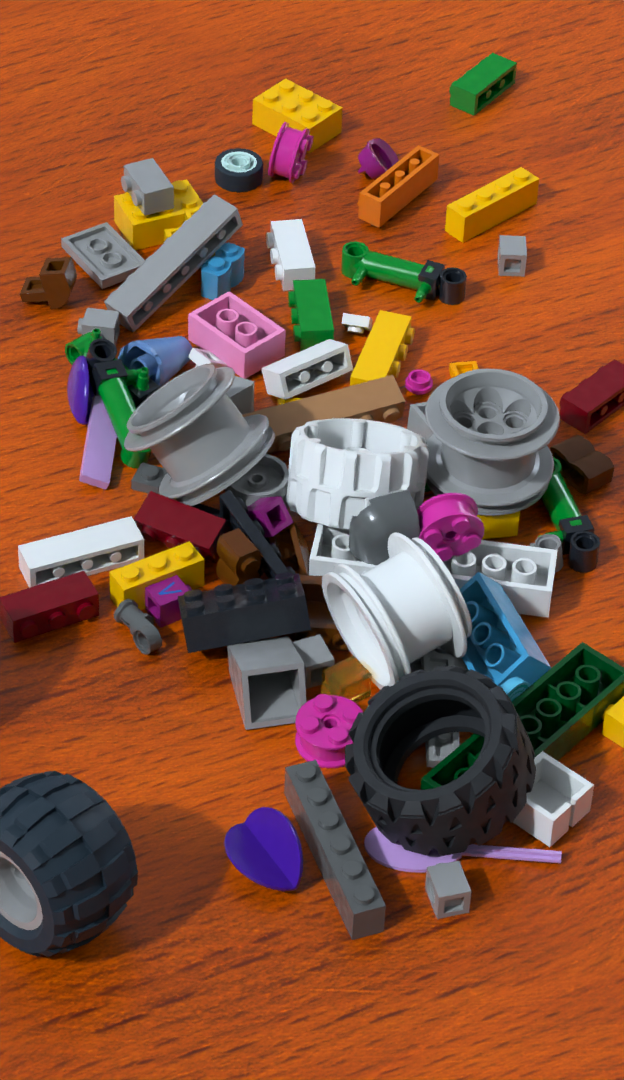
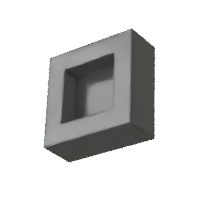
M141 463L131 480V489L148 494L150 491L159 494L161 481L167 472L162 467Z

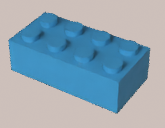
M478 571L460 589L472 622V634L467 638V651L462 659L468 670L477 671L491 678L499 687L508 679L516 676L527 681L531 686L551 669V666L501 584Z

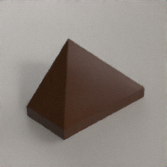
M293 521L292 524L273 537H268L269 542L274 543L282 556L280 560L285 567L290 566L296 574L309 575L311 550L297 524Z

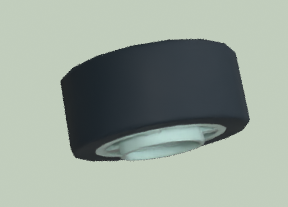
M237 148L223 151L215 160L214 177L216 183L227 191L237 193L256 189L263 180L262 158L257 153L248 149Z

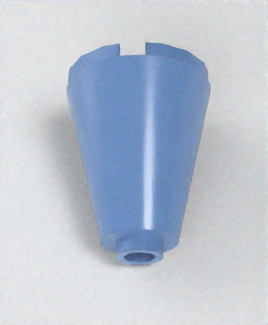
M183 336L136 340L121 348L118 360L121 359L122 363L129 369L148 368L149 378L161 388L191 360L188 358V355L192 350V346Z

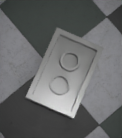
M107 222L61 238V247L102 289L125 281L130 274L134 273L145 262Z

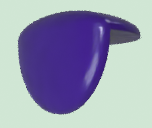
M84 355L78 356L71 367L67 383V395L71 412L76 421L81 425H88L94 391L89 381L91 375H89L88 364Z
M261 807L254 810L244 823L234 825L228 830L224 840L225 851L229 860L239 872L251 881L269 889L278 891L297 890L303 872V852L300 839L293 824L282 812L270 807Z

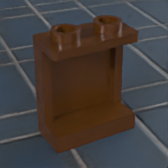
M299 575L305 593L311 630L295 633V641L320 634L329 650L350 651L328 609L322 588L323 576Z

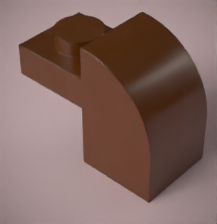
M72 257L46 258L39 274L40 277H27L20 296L22 302L40 303L48 301L52 310L62 307L68 301L77 279V273Z

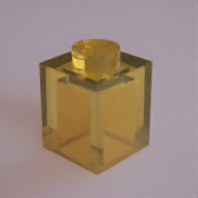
M351 656L323 670L321 693L345 697L358 703L370 697L372 674L354 656Z

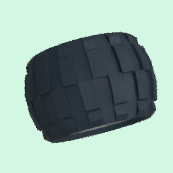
M46 771L16 779L0 788V937L15 948L36 957L40 955L50 957L58 952L63 954L91 942L115 922L127 907L126 902L134 895L133 888L137 886L138 870L135 852L129 835L107 801L86 783L67 773L63 775L57 771Z

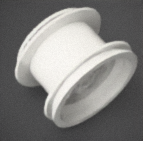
M397 532L392 533L388 538V560L361 575L348 565L338 563L334 567L333 572H328L322 577L324 597L340 635L359 666L380 690L384 686H392L399 682V677L412 673L410 663L439 646L448 654H453L456 658H462L467 651V638L472 634V622L467 605L445 564L423 540L416 537L409 539Z

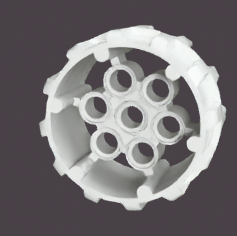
M332 418L306 422L305 425L296 427L292 433L286 502L290 510L298 513L301 518L339 529H349L352 516H358L363 509L369 506V500L387 494L409 490L417 510L424 500L430 450L423 436L398 425L351 418Z

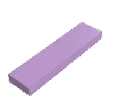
M94 394L92 398L79 481L106 490L110 484L117 436L100 395L95 396Z

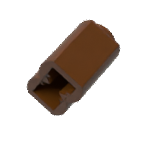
M576 434L550 447L552 456L561 463L562 477L567 478L569 483L578 492L586 495L612 482L614 465L611 459L603 453L595 451L592 443L584 437Z
M239 528L220 535L217 542V554L220 559L217 563L216 573L223 584L234 586L244 584L249 579L261 578L258 572L262 560L261 553Z

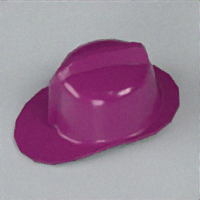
M380 138L372 139L367 142V145L358 155L361 165L358 173L366 172L370 178L376 180L396 164L399 159L394 150L384 140Z

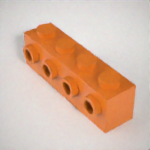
M419 145L359 193L357 202L359 207L358 218L380 228L438 180L440 154Z

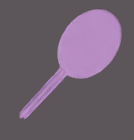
M377 827L369 831L364 840L366 852L377 863L394 870L425 873L428 866H434L439 863L459 861L462 856L561 863L562 851L488 845L478 846L475 844L469 845L467 850L461 853L440 855L437 850H431L428 855H423L405 850L399 840L395 844L390 842Z

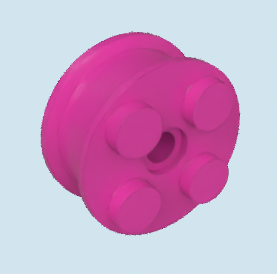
M288 122L282 124L270 156L268 175L270 177L277 174L289 178V182L294 183L299 175L304 174L307 166V160H304L306 151H310L314 136L310 135L309 129L305 128L303 131L289 127Z
M462 493L440 494L428 499L417 508L420 526L419 539L427 543L442 561H447L452 556L463 555L481 544L484 535V525L481 519L477 517L478 507L470 496Z
M320 694L307 701L299 709L295 719L297 730L295 744L298 753L307 762L316 760L319 767L322 768L345 766V747L348 744H353L349 731L358 713H364L363 710L352 700L336 695Z

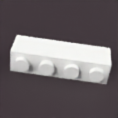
M130 516L19 545V568L29 588L81 571H85L87 576L144 559V538L134 519Z

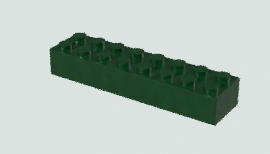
M582 642L512 701L530 738L535 757L543 751L558 761L604 721L602 720V715L605 709L610 704L617 703L624 694V667ZM474 733L421 778L420 790L446 785L463 775L478 758L485 738Z

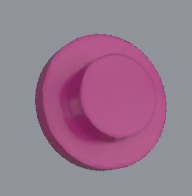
M417 369L409 373L405 380V387L416 395H422L431 391L433 380L427 371Z

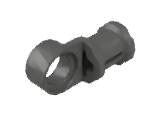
M126 599L121 602L114 612V619L118 623L125 624L130 629L134 643L140 652L148 655L162 647V638L154 626V617L143 613L134 600Z

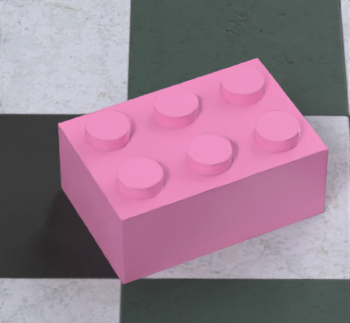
M230 291L188 314V340L199 348L213 353L241 378L246 379L260 371L261 368L285 356L286 330Z

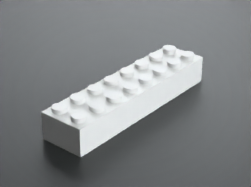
M318 523L309 559V575L324 576L328 572H333L334 567L338 563L348 565L359 575L377 565L367 564L357 559L348 547L349 529H339ZM481 540V544L477 548L457 557L452 556L447 561H442L455 580L459 590L479 571L501 584L518 614L549 618L558 550Z

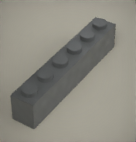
M313 760L285 767L284 794L351 939L355 940L384 932L386 905L317 761Z

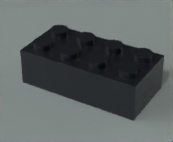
M284 572L271 579L253 578L240 585L221 584L213 590L203 592L201 590H190L185 592L184 595L178 596L188 653L311 630L305 593L299 573Z

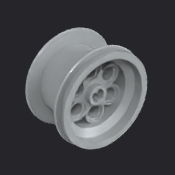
M203 364L194 367L155 391L130 416L127 422L129 432L125 438L124 447L132 452L148 448L152 451L167 472L159 487L160 495L189 506L201 503L223 491L245 475L262 459L272 446L275 432L269 426L267 416L255 414L243 417L226 392L232 385L235 377V371L232 368H215L213 364Z
M477 369L462 373L445 381L431 393L425 408L426 422L433 433L426 441L430 450L426 483L436 496L445 493L466 494L476 502L478 515L495 516L524 510L536 503L544 495L554 470V459L547 445L555 437L560 422L558 408L546 391L528 378L511 371Z

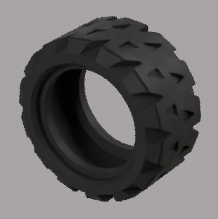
M436 666L434 671L427 672L420 669L398 678L399 682L392 686H384L369 699V707L364 713H358L349 731V736L353 741V744H348L345 747V767L350 774L348 777L349 781L378 830L394 844L399 840L407 851L428 855L431 850H437L440 855H450L465 852L468 846L474 843L481 846L499 835L504 823L507 821L512 823L527 802L526 793L531 792L533 789L536 766L534 763L535 753L530 738L512 701L503 688L497 686L491 678L470 669L466 672L456 666ZM450 732H470L485 738L482 750L474 764L454 781L426 790L409 789L397 785L403 764L411 753L426 741Z

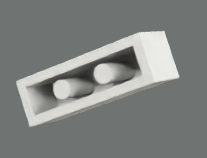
M302 219L271 221L270 232L266 233L267 248H271V263L276 264V281H281L283 291L293 290V280L315 279L316 267Z
M328 339L261 369L267 394L286 400L352 371L353 365L348 344Z

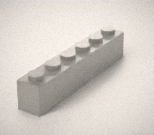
M214 194L171 237L167 238L163 245L150 255L134 273L130 274L116 291H113L104 301L107 310L119 311L120 324L134 333L243 225L238 208Z

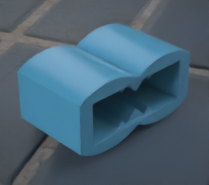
M225 243L215 252L214 257L209 258L202 265V297L214 300L231 291L232 287L238 285L243 280L245 248L233 243Z

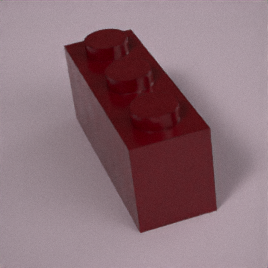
M614 359L607 365L600 367L589 378L582 380L574 389L564 393L559 403L560 419L586 434L623 407L624 364Z
M152 491L149 492L134 517V521L145 540L150 542L157 540L164 543L169 549L190 541L205 560L216 563L219 559L217 542L220 535L231 531L227 520Z
M85 571L0 597V620L14 643L99 616V593Z

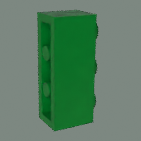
M491 53L451 84L449 89L450 105L473 116L515 84L517 63Z
M325 279L293 280V291H288V307L291 308L290 318L291 325H293L294 342H299L300 351L328 339L334 340V326Z

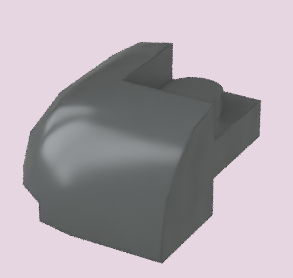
M409 490L369 500L370 505L363 509L358 516H352L348 547L357 559L367 564L379 565L389 559L388 538L392 533H401L409 539L419 537L418 513Z

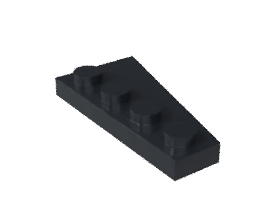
M230 490L219 496L220 518L227 520L228 525L230 524L233 530L239 528L260 551L261 563L263 562L266 565L263 567L266 576L271 579L284 572L296 574L290 566L285 567L280 560L282 556L274 543L269 544L263 536L265 532L256 519L253 521L246 513L248 509L244 501L239 496L235 498Z

